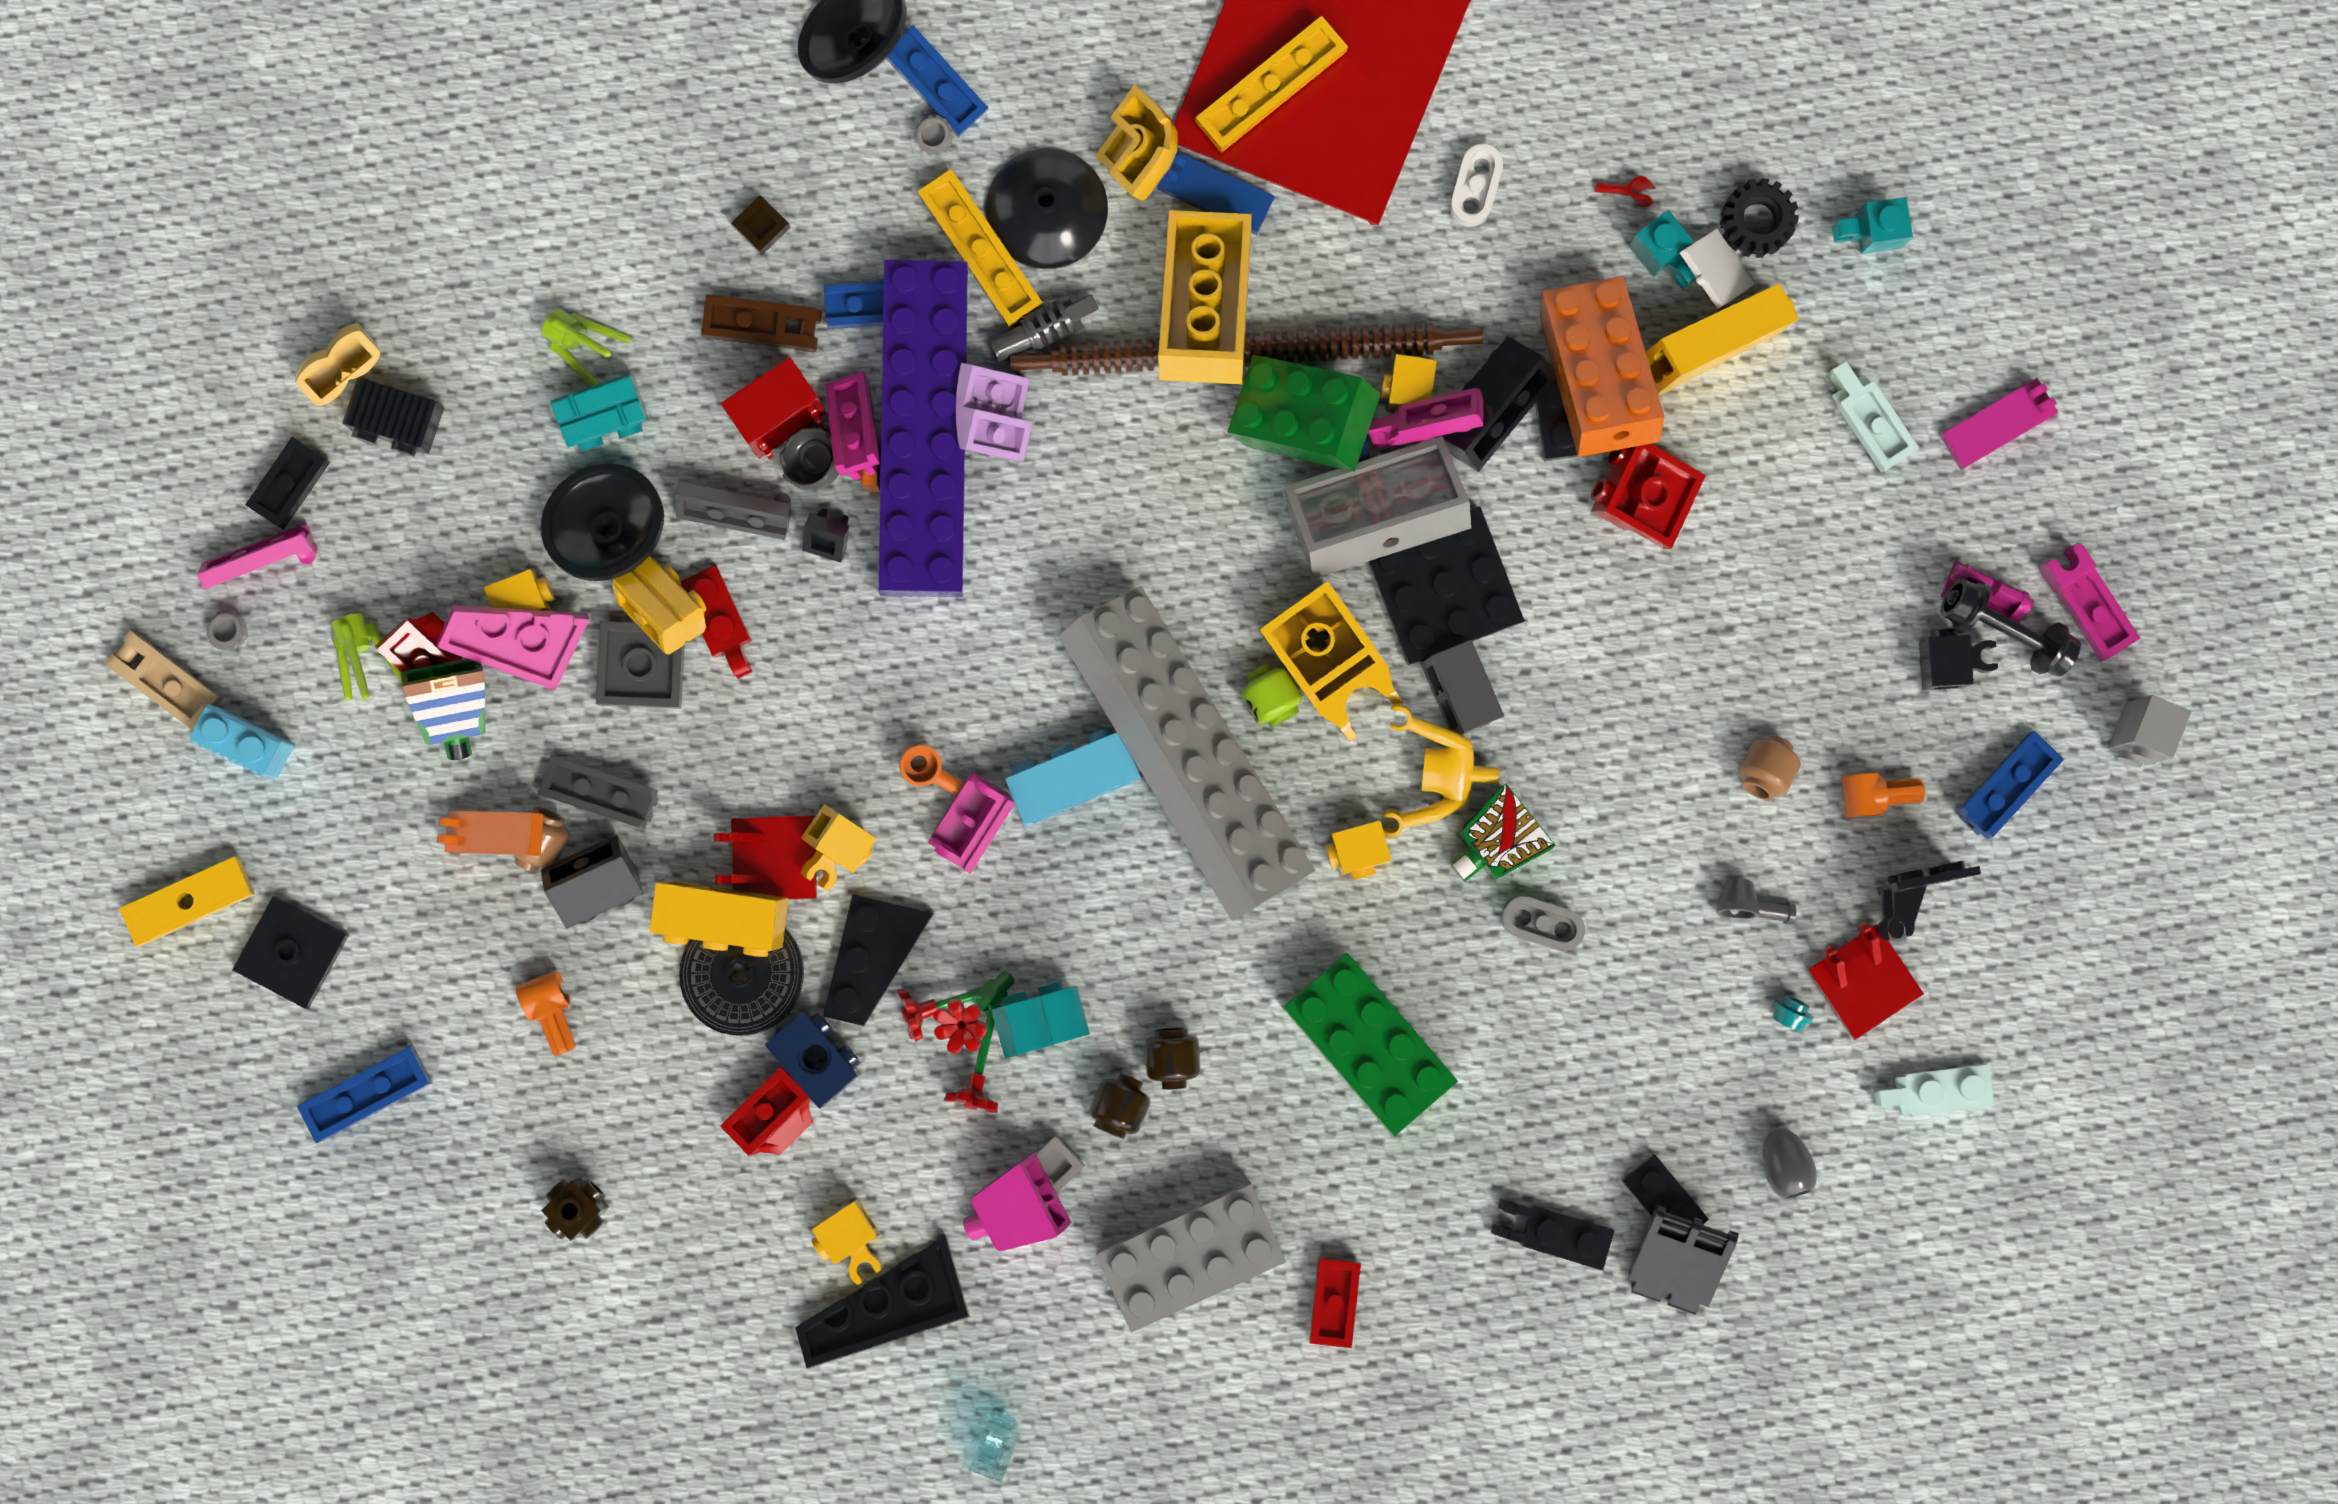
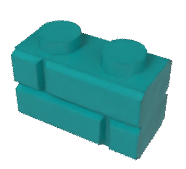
M633 373L550 401L566 446L569 448L578 445L580 452L604 445L602 436L616 431L619 439L642 432L643 429L640 423L649 420Z

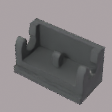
M1472 640L1432 655L1420 663L1449 730L1464 735L1504 717V713Z

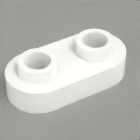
M1474 145L1467 150L1463 157L1450 202V211L1453 218L1463 226H1478L1488 218L1491 212L1503 169L1502 156L1491 145ZM1484 162L1488 166L1489 171L1485 174H1479L1475 171L1474 164ZM1467 200H1472L1476 202L1478 210L1473 213L1467 212L1463 207V203Z

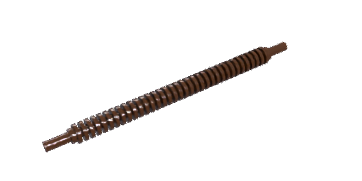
M1426 322L1424 331H1422L1421 323H1414V331L1411 329V324L1406 323L1403 325V332H1401L1400 324H1393L1392 333H1390L1389 324L1382 325V333H1379L1378 325H1372L1371 334L1368 333L1367 326H1361L1360 334H1358L1356 326L1350 327V335H1347L1346 327H1340L1339 336H1336L1335 328L1328 329V336H1325L1324 328H1319L1318 337L1314 336V329H1307L1306 338H1304L1303 329L1296 330V338H1293L1292 330H1286L1285 339H1282L1281 331H1275V339H1271L1270 331L1264 332V340H1261L1260 332H1254L1253 341H1250L1249 333H1245L1244 366H1250L1253 355L1265 356L1267 358L1276 356V359L1283 361V355H1286L1287 362L1294 363V355H1297L1298 363L1304 362L1305 354H1308L1309 362H1315V353H1319V361H1326V353H1329L1330 361H1336L1337 352H1340L1341 360H1347L1348 352L1350 351L1352 360L1358 359L1359 351H1361L1362 359H1369V350H1372L1373 358H1380V350H1383L1384 358H1389L1391 356V349H1393L1395 357L1396 354L1401 355L1402 348H1404L1406 356H1412V348H1415L1416 356H1422L1423 347H1425L1427 355H1433L1434 351L1442 350V346L1483 344L1482 327L1442 330L1441 326H1433L1432 322ZM1146 338V347H1142L1141 339H1135L1136 347L1132 348L1131 339L1125 340V348H1120V340H1114V349H1109V341H1103V349H1099L1098 341H1092L1093 350H1088V342H1082V350L1077 351V342L1071 343V351H1067L1066 343H1060V348H1051V352L1010 355L1011 371L1052 369L1053 373L1062 372V376H1068V368H1072L1073 376L1079 375L1078 367H1083V375H1089V366H1094V374H1100V366H1105V374H1111L1110 365H1115L1116 373H1122L1121 365L1126 364V373L1132 372V364H1137V372H1143V363H1147L1148 371H1154V363H1158L1159 369L1158 352L1160 338H1157V346H1153L1152 338Z

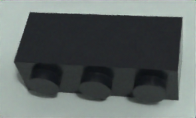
M1508 336L1489 355L1485 364L1462 389V391L1473 388L1480 389L1483 397V426L1472 428L1466 432L1441 435L1451 456L1478 472L1482 469L1556 379L1555 374L1543 355Z

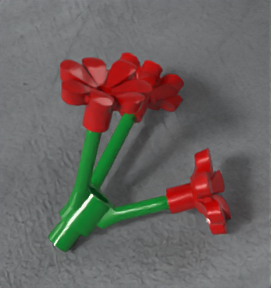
M1003 971L996 979H989L982 987H977L967 993L938 1002L931 999L918 1003L917 1000L910 996L906 989H897V994L906 1008L901 1010V1013L908 1024V1035L911 1040L914 1039L917 1042L923 1039L921 1030L923 1019L933 1017L936 1022L941 1023V1025L934 1029V1034L939 1040L950 1039L947 1044V1050L950 1053L958 1054L964 1044L971 1052L979 1049L974 1073L969 1074L966 1089L963 1088L958 1092H946L943 1101L964 1103V1107L967 1109L977 1110L981 1108L990 1113L998 1112V1103L988 1099L986 1094L982 1093L986 1076L982 1074L995 1025L991 1010L1001 1007V998L1008 996L1007 990L1015 983L1010 973ZM972 1001L974 1003L968 1006L967 1008H964L963 1003ZM981 1012L987 1015L986 1023L978 1020Z

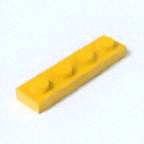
M1321 16L1196 117L1195 122L1222 153L1346 53L1348 46Z
M952 169L917 191L919 197L964 262H968V269L1009 329L1019 323L1023 316L1043 307V302Z

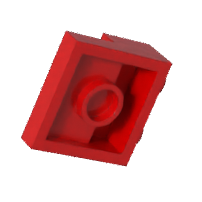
M1652 443L1611 451L1608 456V462L1612 464L1606 479H1600L1591 492V500L1595 502L1591 512L1622 530H1631L1663 549H1672L1706 475Z

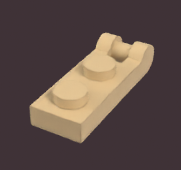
M131 629L122 638L125 643L116 654L111 652L104 661L110 669L191 730L196 726L204 708L208 704L218 706L223 699ZM139 653L145 658L135 669L130 663Z

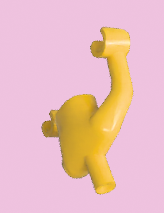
M1395 703L1391 706V710L1402 711L1407 715V720L1403 723H1389L1393 730L1404 731L1408 729L1446 746L1443 748H1425L1422 791L1438 793L1444 796V798L1429 806L1401 813L1393 808L1385 810L1382 816L1395 818L1399 822L1396 828H1383L1385 836L1396 837L1405 827L1435 822L1465 807L1469 801L1473 782L1499 783L1500 767L1474 765V750L1470 739L1453 730L1412 716L1410 707L1404 703Z

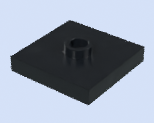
M272 896L232 970L296 1005L309 1009L349 935L285 900Z

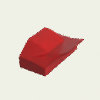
M434 612L416 619L405 618L375 645L376 649L400 672L462 660V656L437 648V639L445 623Z
M782 1066L728 1117L720 1127L748 1156L760 1152L780 1155L813 1123L809 1109L810 1098Z

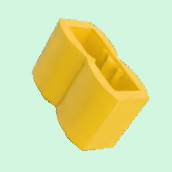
M359 323L350 324L339 330L332 337L327 349L317 351L303 360L295 373L296 385L315 406L325 405L342 393L348 380L362 376L375 365L380 356L378 344Z

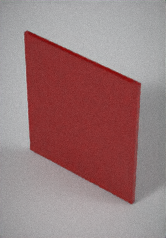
M1225 0L1174 123L1178 132L1177 145L1368 221L1370 225L1379 226L1471 0ZM1322 16L1348 46L1347 52L1221 153L1195 122L1196 117Z

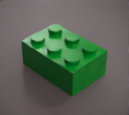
M1253 355L1227 433L1246 447L1355 472L1380 393L1362 377Z

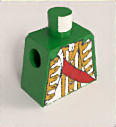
M1506 783L1496 790L1457 834L1467 849L1453 859L1450 865L1464 882L1482 868L1492 880H1496L1552 850L1556 845Z

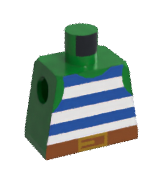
M470 659L401 671L403 692L425 743L433 745L444 742L446 755L449 760H461L471 756L472 750L469 737L485 733V684L482 664Z

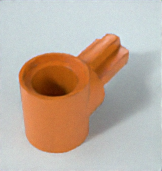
M1879 773L1841 777L1846 818L1883 815L1890 805L1921 803L1925 798V786L1922 779L1919 778L1885 781L1884 777L1879 775Z
M557 970L516 986L517 998L525 1016L530 1021H540L552 1054L555 1056L567 1053L576 1047L563 1013L564 1010L569 1008L570 997L568 993L564 994L560 983L563 982V979Z

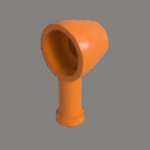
M912 745L900 757L899 769L901 775L908 783L914 786L921 787L934 783L956 797L964 784L963 781L942 769L939 754L928 745ZM915 756H923L925 760L924 765L919 769L912 768L911 760Z

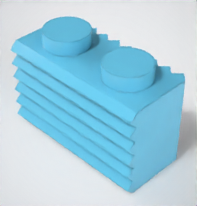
M210 704L204 708L190 735L191 743L198 744L199 747L206 748V750L221 755L222 758L228 759V761L234 762L236 765L243 766L244 769L257 773L258 776L269 779L279 777L295 746L294 743L248 720Z

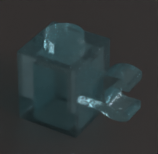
M992 1410L990 1416L982 1413L961 1467L1001 1483L1022 1429L1014 1426L1016 1419Z

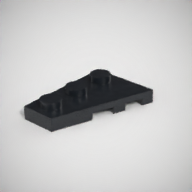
M852 894L823 1017L865 1026L934 913Z

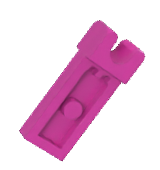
M2076 543L2065 551V555L2070 563L2069 570L2063 569L2059 562L2053 559L2040 565L2039 570L2053 592L2056 591V594L2102 662L2141 638L2095 569L2097 565L2085 547L2080 543Z

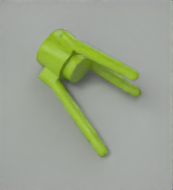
M557 308L547 317L541 330L542 336L551 341L549 349L561 356L590 387L600 384L567 349L574 350L581 343L604 357L608 358L611 356L609 349L585 335L586 330L584 328L625 343H630L631 337L615 329L588 320L576 312L570 315L564 310Z
M362 613L349 614L331 623L335 634L332 640L337 651L344 698L349 701L353 697L347 655H349L361 697L367 700L370 694L358 653L370 648L369 640H372L376 645L382 638L375 622L366 624ZM385 658L391 669L394 671L396 676H398V678L401 681L400 671Z

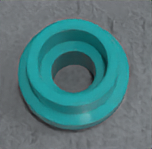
M1786 996L1784 1001L1775 999L1772 1005L1775 1009L1772 1018L1796 1031H1803L1805 1025L1811 1024L1814 1018L1807 1012L1809 1009L1808 1004L1791 996Z

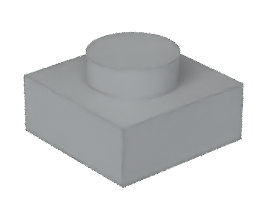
M1058 1135L1036 1154L1056 1193L1086 1166Z

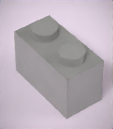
M2154 695L2127 702L2108 749L2119 753L2118 760L2134 767H2142L2143 763L2156 764L2158 761L2171 759L2175 755L2192 711Z

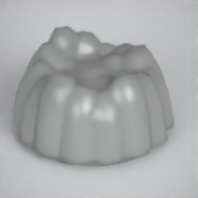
M929 115L927 118H923L917 124L916 131L914 132L915 142L919 145V149L929 155L946 153L948 147L952 144L953 133L951 124L948 123L947 119L941 118L939 115Z
M224 611L216 613L215 617H212L207 625L206 636L209 638L210 644H213L217 649H237L248 639L247 625L244 624L243 618L235 612Z

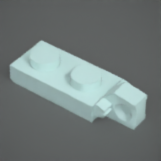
M1847 361L1827 373V376L1838 390V392L1832 395L1837 403V408L1881 473L1919 449V446L1874 380L1870 382L1865 375L1857 378Z
M1989 1064L1907 1073L1901 1077H1895L1896 1088L1874 1090L1876 1107L1899 1106L1900 1115L1918 1116L1995 1106Z

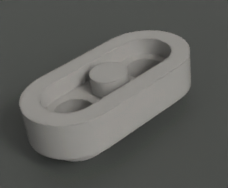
M1522 896L1514 898L1505 905L1502 911V924L1510 935L1557 951H1568L1576 948L1582 942L1585 935L1584 922L1576 912L1531 897ZM1519 910H1525L1529 913L1530 920L1525 926H1521L1515 921V914ZM1560 922L1566 923L1570 931L1566 938H1559L1555 934V927Z

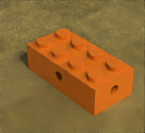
M1624 276L1542 291L1540 307L1541 325L1578 457L1660 442L1664 413Z

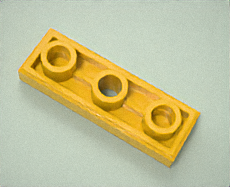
M234 856L120 907L119 910L134 945L141 947L255 895V892L240 858ZM190 894L193 897V905L187 909L184 906V899Z

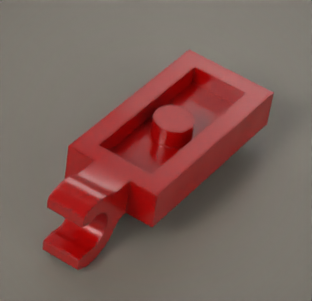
M714 565L682 580L681 587L687 593L694 590L706 606V611L704 612L706 628L702 635L711 655L717 658L725 654L730 669L737 679L753 673L741 647L751 642L752 639L718 566Z

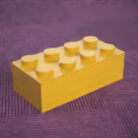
M1169 210L1158 352L1159 380L1242 384L1252 214Z

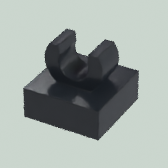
M822 508L817 515L810 513L804 525L802 551L841 563L847 549L849 534L848 516L843 514L841 521L837 522L827 518L828 509Z

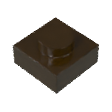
M761 195L731 222L733 228L761 256L791 228L789 223Z

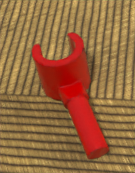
M1636 176L1629 183L1623 184L1596 182L1595 192L1631 196L1640 207H1649L1654 201L1650 196L1639 193L1644 189H1656V187L1647 177Z

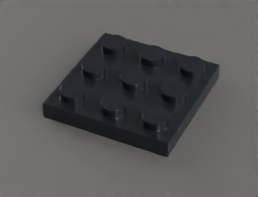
M1481 507L1470 510L1471 529L1368 561L1408 666L1467 641H1476L1525 622Z

